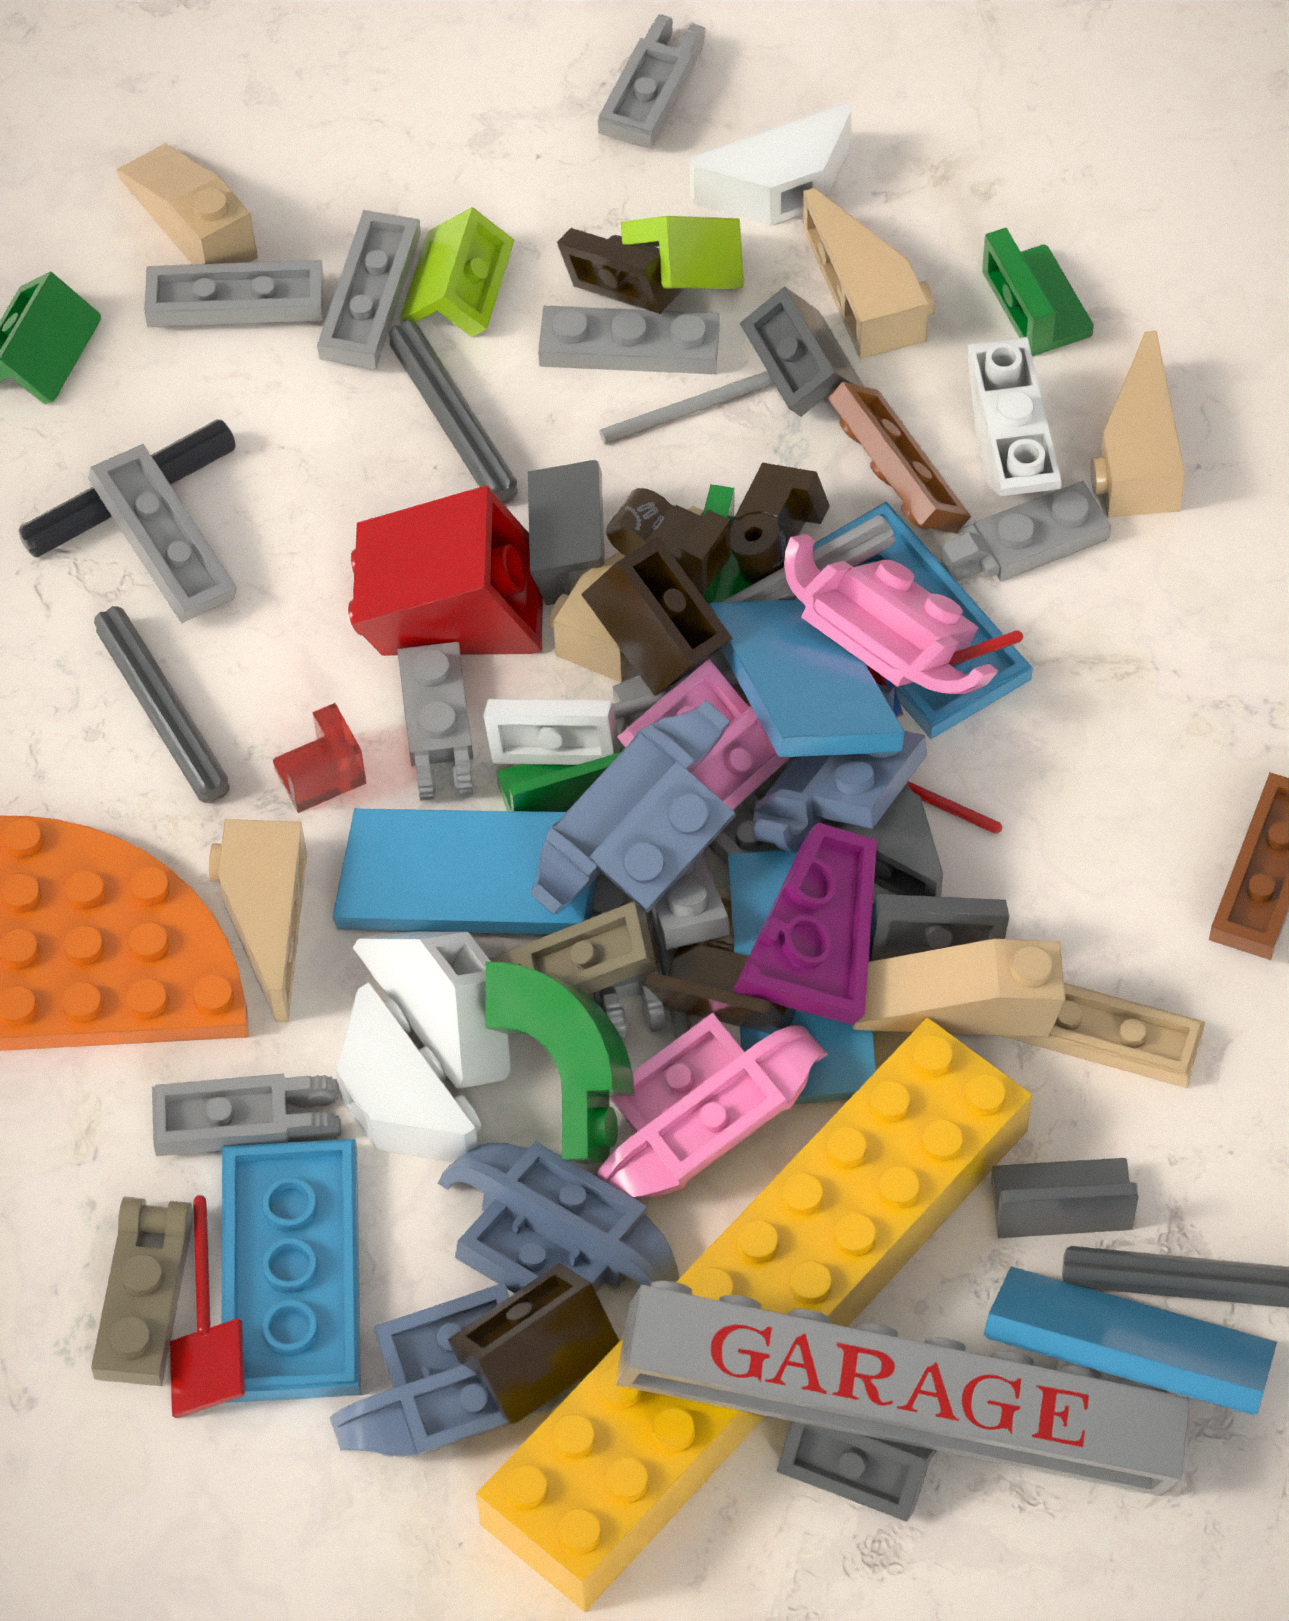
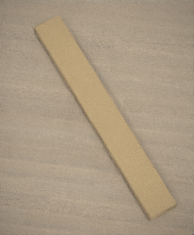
M716 886L728 915L730 936L696 944L734 952L730 890ZM1064 983L1065 1002L1049 1037L1003 1036L1187 1088L1203 1035L1205 1021Z

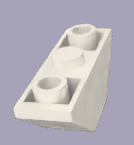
M847 103L827 110H819L799 120L773 129L762 130L753 136L722 147L710 148L702 154L689 158L690 198L696 205L769 226L803 215L804 191L815 188L828 197L851 149L852 110Z
M1028 337L968 344L975 436L986 484L1000 497L1061 489L1062 480Z
M407 931L357 940L353 949L389 998L393 999L400 1007L409 1026L414 1030L422 1043L436 1056L445 1075L456 1089L506 1080L511 1072L508 1034L486 1028V962L491 961L469 932Z
M367 983L357 989L336 1069L342 1102L376 1150L454 1162L459 1156L478 1146L476 1132L482 1129L481 1122L472 1105L463 1095L453 1098L442 1082L446 1080V1076L433 1052L427 1046L418 1050L407 1035L411 1032L409 1023L397 1003L391 998L383 1002L370 983Z

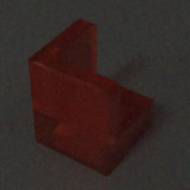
M336 703L312 712L317 740L277 756L273 760L274 770L298 813L367 784L362 750Z

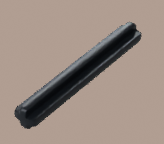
M216 419L153 453L151 456L171 485L232 452L236 444L234 435L222 419ZM91 487L21 525L18 531L20 540L32 557H40L106 521L112 515L94 487Z

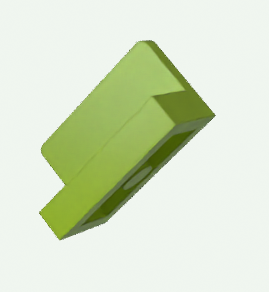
M474 207L432 228L426 235L400 318L403 321L411 320L416 323L438 311L471 337L487 330L515 239Z
M659 216L621 222L623 244L659 247L662 286L665 289L734 290L743 288L744 276L740 218Z

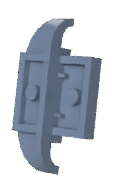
M877 684L893 711L894 687ZM905 731L902 751L896 753L794 757L763 799L756 802L753 817L755 840L775 844L782 851L798 853L807 832L817 823L825 824L828 819L873 829L926 758L925 735Z
M705 700L701 705L677 716L662 718L639 730L628 746L563 817L550 827L540 852V861L534 884L529 893L553 915L558 914L577 899L602 872L648 913L735 818V812L692 775L693 771L721 739L729 726L730 720Z
M536 1141L530 1148L509 1143L478 1145L469 1152L459 1156L442 1173L437 1183L449 1190L455 1182H465L484 1192L482 1204L484 1212L457 1241L455 1258L498 1284L505 1282L506 1288L513 1293H516L558 1263L590 1281L595 1292L604 1283L617 1289L626 1277L631 1278L640 1286L641 1284L651 1286V1283L655 1281L677 1282L679 1279L678 1268L672 1250L664 1234L646 1215L647 1205L571 1161L562 1160V1156Z
M505 1282L374 1326V1333L393 1389L355 1402L335 1412L330 1417L340 1451L352 1449L376 1452L388 1457H421L430 1451L511 1424L503 1418L484 1379L458 1361L448 1341L456 1333L510 1297ZM588 1374L524 1419L551 1412L569 1396Z

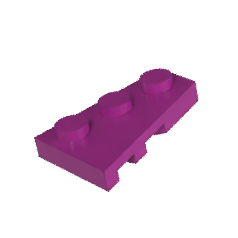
M817 823L807 832L732 992L761 998L774 1004L854 1025L865 1016L876 839L822 823Z

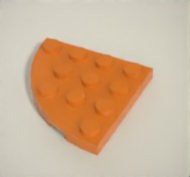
M0 816V1051L249 1037L246 1001L238 966L227 938L211 911L195 891L174 871L146 851L119 837L89 826L59 819L34 816Z

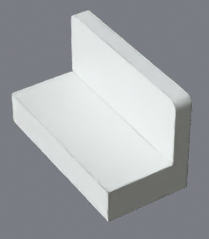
M488 699L483 714L493 764L579 765L620 752L622 745L617 736L626 729L628 716L615 720L612 700Z

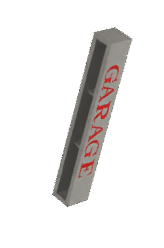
M655 1281L651 1283V1286L641 1284L628 1305L616 1385L1157 1496L1163 1495L1182 1480L1190 1398L1169 1394L1164 1389L1132 1380L1128 1381L1126 1385L1101 1380L1100 1372L1083 1366H1064L1059 1371L1033 1366L1034 1361L1031 1357L1016 1352H996L991 1357L966 1352V1346L963 1343L948 1338H928L924 1340V1343L898 1338V1332L895 1329L880 1324H860L856 1326V1329L830 1324V1318L827 1315L813 1310L795 1309L789 1311L788 1315L761 1309L759 1301L745 1296L725 1295L720 1297L719 1300L692 1295L693 1290L690 1287L672 1281Z

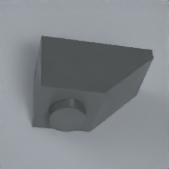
M907 784L873 829L830 819L826 821L825 825L877 840L875 884L895 895L941 897L943 871L921 796L913 793Z

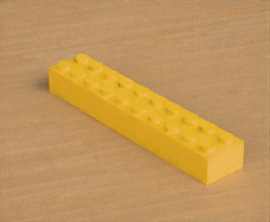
M927 1017L678 1279L677 1283L690 1287L693 1290L692 1295L714 1300H719L720 1297L725 1295L745 1296L759 1301L763 1310L787 1315L789 1311L795 1309L813 1310L827 1315L830 1318V1324L848 1327L992 1171V1166H996L1028 1132L1032 1094ZM623 1339L476 1493L481 1526L584 1612L596 1602L766 1417L765 1415L616 1385Z

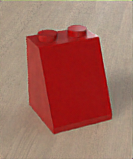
M488 485L357 522L356 546L351 553V566L354 573L353 600L349 602L348 614L355 632L362 635L382 656H398L397 649L459 642L460 655L533 654L542 651L543 597L530 573L529 532Z

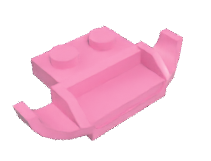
M807 534L790 537L785 551L784 569L786 581L791 591L806 606L801 618L897 687L915 682L926 689L941 693L967 694L987 685L999 671L992 665L986 664L974 668L969 674H965L949 664L954 652L969 647L979 627L962 616L963 610L956 602L940 594H931L914 582V574L905 566L892 560H880L852 567L845 561L828 564L820 571L813 559L815 540Z
M707 659L618 735L617 738L626 748L639 730L662 718L677 716L692 710L707 700L728 718L730 723L721 739L693 771L692 775L733 810L791 757H778L752 706H748L711 660Z
M712 1012L632 1072L635 1096L610 1097L611 1102L636 1133L611 1153L600 1167L596 1177L634 1199L656 1198L685 1188L687 1181L781 1111L791 1109L806 1086L814 1062L820 1061L828 1054L802 1025L788 1026L775 1031L744 1052Z

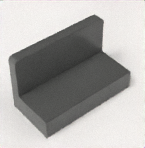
M785 286L740 322L741 327L786 405L800 417L832 393L842 381L864 386L820 311Z
M596 460L528 472L530 573L546 605L555 604L562 594L570 595L569 572L597 568L605 563L602 470Z
M876 894L875 903L872 904L869 947L870 962L984 940L1005 939L1009 921L1007 902L1002 899Z
M1127 1157L992 1166L991 1182L998 1238L1133 1230L1139 1196L1137 1184L1130 1182Z
M791 1421L776 1472L908 1522L915 1510L929 1462L937 1450Z

